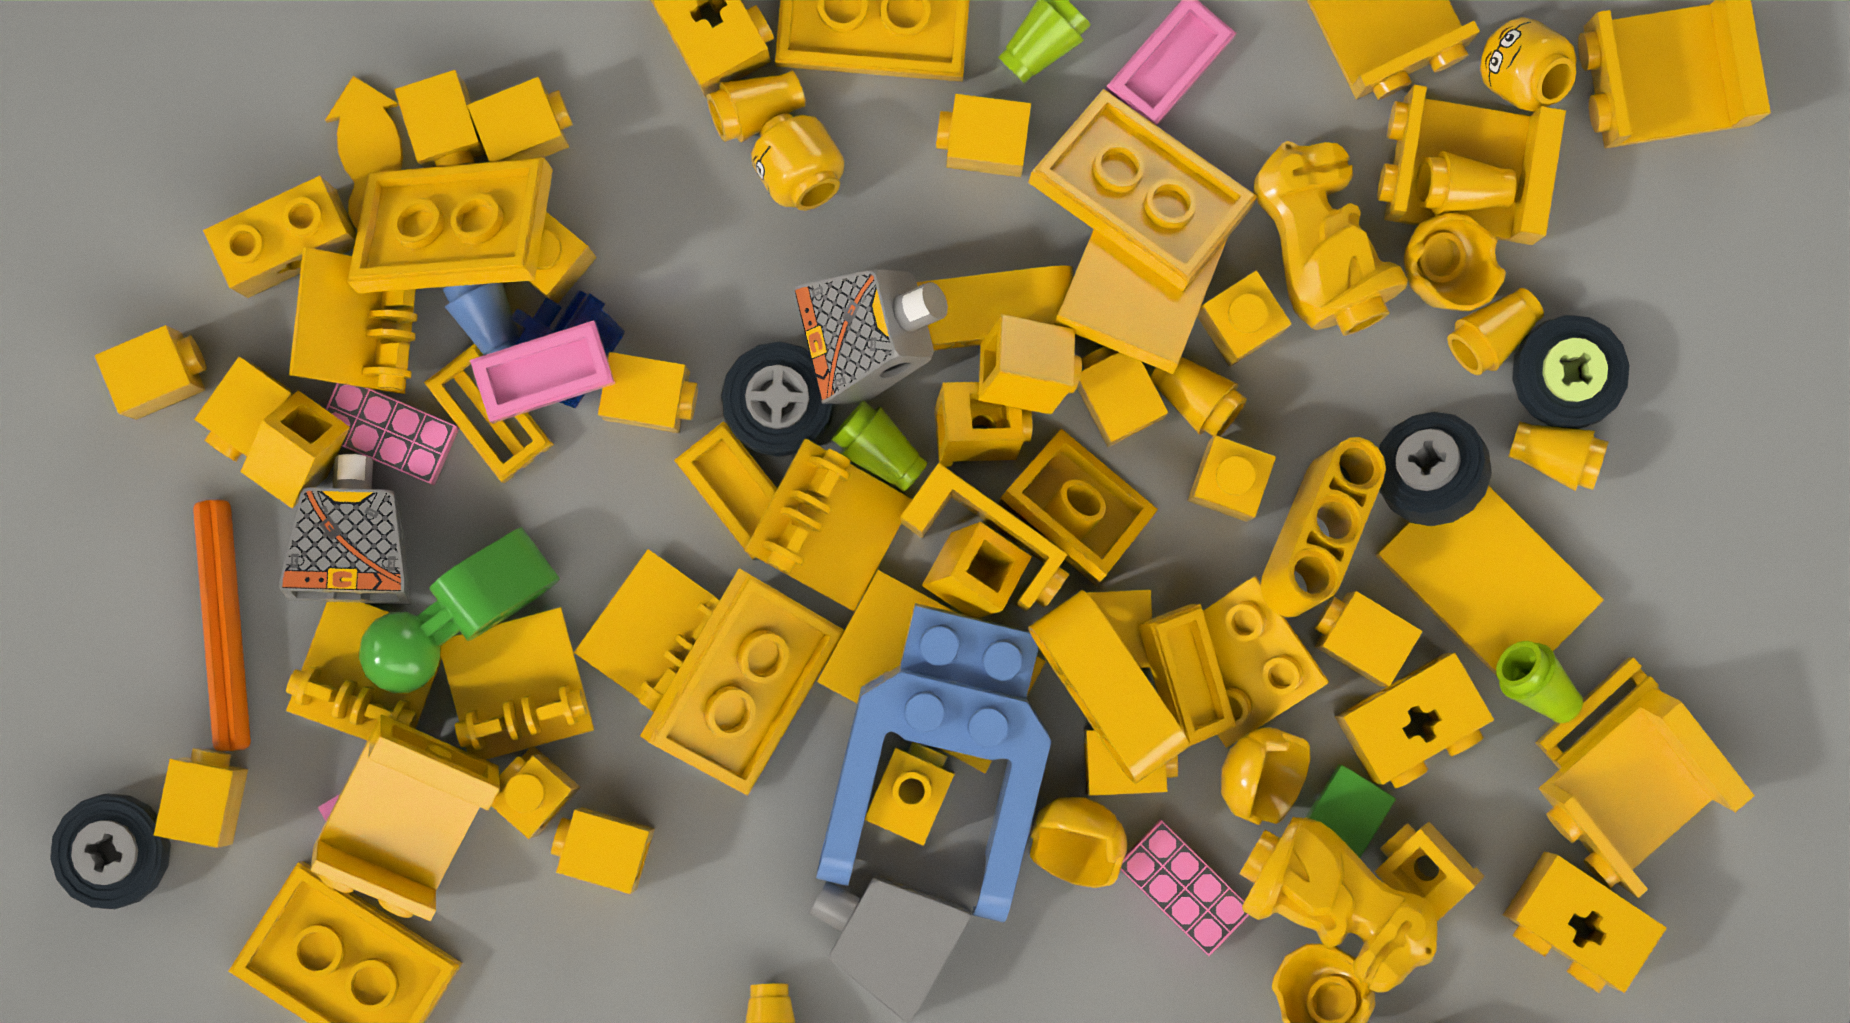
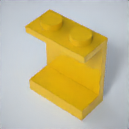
M1307 0L1356 100L1371 92H1374L1377 100L1386 98L1410 85L1412 81L1409 74L1429 64L1434 73L1453 66L1469 55L1465 47L1480 32L1475 20L1464 26L1461 25L1449 0Z
M1714 0L1708 5L1612 19L1610 10L1600 11L1583 26L1584 33L1579 34L1578 53L1580 63L1584 71L1591 70L1595 92L1594 95L1589 97L1590 122L1595 133L1602 132L1604 149L1753 126L1771 113L1751 0Z
M1415 84L1406 94L1403 102H1394L1387 132L1388 139L1397 140L1393 164L1384 163L1377 192V200L1387 202L1384 220L1418 226L1420 223L1436 216L1431 208L1419 206L1416 196V181L1423 158L1426 156L1436 157L1441 151H1445L1497 168L1513 169L1516 174V194L1510 207L1496 206L1454 213L1469 215L1498 240L1534 245L1546 236L1566 110L1540 106L1531 116L1438 101L1425 98L1427 87Z
M938 463L900 516L901 524L920 538H923L946 504L953 498L1044 563L1015 605L1025 612L1030 609L1034 602L1045 608L1069 576V573L1059 567L1068 554L955 473Z
M1655 688L1646 693L1538 788L1553 806L1546 813L1551 823L1571 843L1579 839L1590 854L1583 861L1593 875L1608 889L1618 884L1638 898L1648 889L1633 869L1709 802L1714 800L1736 813L1755 796L1680 700Z
M381 714L313 846L310 871L318 874L319 879L324 884L337 891L351 893L357 890L378 899L379 904L394 915L404 918L416 915L431 921L436 912V890L480 807L489 811L500 790L499 766Z

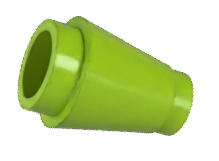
M1037 0L1006 45V49L998 58L1025 84L1033 75L1035 76L1085 40L1081 35L1091 24L1068 0Z
M862 401L850 413L831 438L842 448L840 454L890 484H895L903 492L915 482L928 464L919 456L918 451L882 407L879 406L873 409L865 401Z
M1521 641L1511 645L1501 655L1497 663L1496 674L1504 695L1551 718L1556 723L1569 722L1579 714L1583 705L1582 695L1577 691L1551 648L1541 643Z

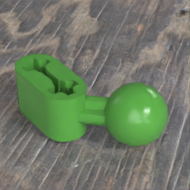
M523 527L518 528L463 560L438 578L429 587L437 601L418 615L408 612H390L375 619L361 638L359 660L364 674L377 687L392 693H410L419 689L435 674L440 661L442 644L458 632H461L467 641L478 637L541 597L557 584L560 578Z

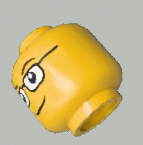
M1525 17L1510 20L1497 29L1485 44L1480 65L1482 80L1493 93L1519 109L1535 112L1540 106L1549 107L1562 100L1569 93L1575 82L1577 71L1574 46L1565 36L1538 20Z
M791 114L778 115L763 125L760 130L761 137L756 141L751 152V162L771 198L780 206L796 207L803 211L819 207L830 200L840 188L839 180L844 173L845 161L825 126L816 117L807 115L793 117Z

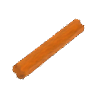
M221 499L204 500L195 503L193 514L212 743L214 749L220 752L244 750L250 746L251 738L231 505L228 501Z

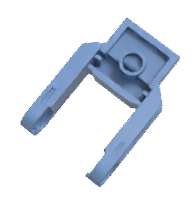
M915 603L900 665L891 671H886L861 687L821 851L816 879L848 886L884 737L888 732H895L904 740L992 761L1000 758L1008 759L985 850L986 866L977 905L973 906L972 910L973 916L1005 923L1012 903L1051 745L1047 729L1027 699L1038 652V646L1029 630Z

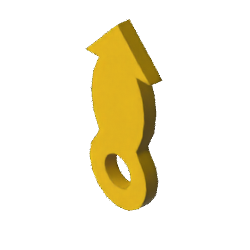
M353 76L325 121L329 123L339 120L337 130L338 153L345 171L354 181L353 190L348 200V210L353 225L358 229L368 174L370 172L401 170L403 149L397 126L385 110L398 107L399 104Z

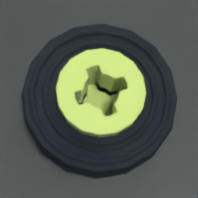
M1563 315L1542 322L1522 340L1514 356L1512 381L1518 400L1534 418L1552 427L1579 429L1602 421L1618 407L1628 388L1630 365L1622 342L1609 327L1590 317ZM1580 365H1581L1580 368H1581V371H1582L1581 377L1584 378L1585 381H1583V380H1581V379L1579 378L1580 372H1579V369H1578V368H1579Z

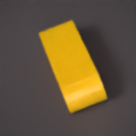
M1067 265L1047 266L917 282V286L928 282L935 283L942 290L947 301L948 311L945 318L928 325L934 351L980 346L1001 315L1054 325L1074 277L1073 267Z
M1350 437L1313 460L1307 468L1261 579L1262 597L1267 606L1276 614L1284 617H1296L1331 598L1339 589L1385 476L1386 466L1384 457L1379 448L1371 441L1361 437ZM1340 465L1347 470L1351 482L1344 478L1340 471ZM1317 517L1327 526L1329 537L1321 531L1318 526ZM1294 571L1303 577L1306 582L1307 592L1297 584Z
M1081 590L1028 626L1033 640L1114 760L1134 784H1137L1189 748V742L1181 727L1102 611L1085 591Z

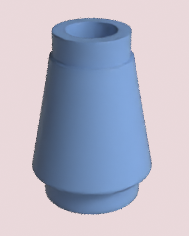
M503 283L449 286L442 289L449 301V304L444 307L483 355L522 343Z

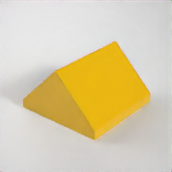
M1062 428L1005 491L998 503L1005 510L1068 554L1064 560L1094 585L1101 582L1158 511L1153 504Z

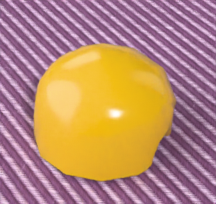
M1447 212L1420 223L1414 230L1404 253V270L1409 286L1426 304L1435 308L1472 311L1491 302L1504 282L1506 271L1499 266L1496 259L1495 248L1498 241L1497 238L1485 227L1480 226L1476 220L1465 214Z
M1271 727L1253 730L1242 737L1229 750L1221 767V795L1231 812L1235 816L1256 825H1261L1262 821L1273 824L1280 823L1296 802L1305 783L1311 760L1309 743L1303 738Z
M1058 797L1038 811L1030 831V837L1033 838L1030 858L1049 874L1071 884L1091 888L1110 886L1116 882L1126 855L1127 838L1122 823L1103 804L1085 797Z
M1306 943L1287 954L1272 982V990L1279 1003L1282 1021L1284 1023H1367L1375 1007V991L1368 989L1369 984L1365 981L1360 983L1354 975L1353 963L1356 957L1338 946L1327 947L1323 943Z

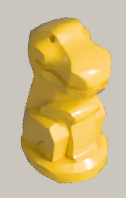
M1286 141L1269 157L1256 175L1253 183V193L1258 196L1256 199L1257 203L1275 221L1279 232L1289 300L1300 320L1315 330L1338 325L1344 336L1357 333L1389 315L1390 312L1385 303L1406 289L1408 279L1399 265L1392 262H1382L1379 259L1367 233L1359 226L1361 212L1357 205L1349 203L1340 209H1333L1328 203L1327 196L1344 190L1353 177V165L1349 166L1348 164L1350 156L1346 150L1337 143L1323 142L1310 146H1299L1293 142Z
M1293 816L1281 838L1266 829L1263 831L1239 873L1255 883L1242 905L1245 913L1257 920L1268 918L1272 914L1278 913L1300 926L1316 931L1321 942L1327 947L1340 945L1348 933L1358 935L1364 944L1353 963L1354 975L1360 983L1365 981L1369 984L1368 989L1378 993L1388 992L1403 982L1413 969L1432 962L1437 949V920L1435 910L1427 899L1415 894L1394 890L1379 880L1353 850L1332 829L1322 822Z

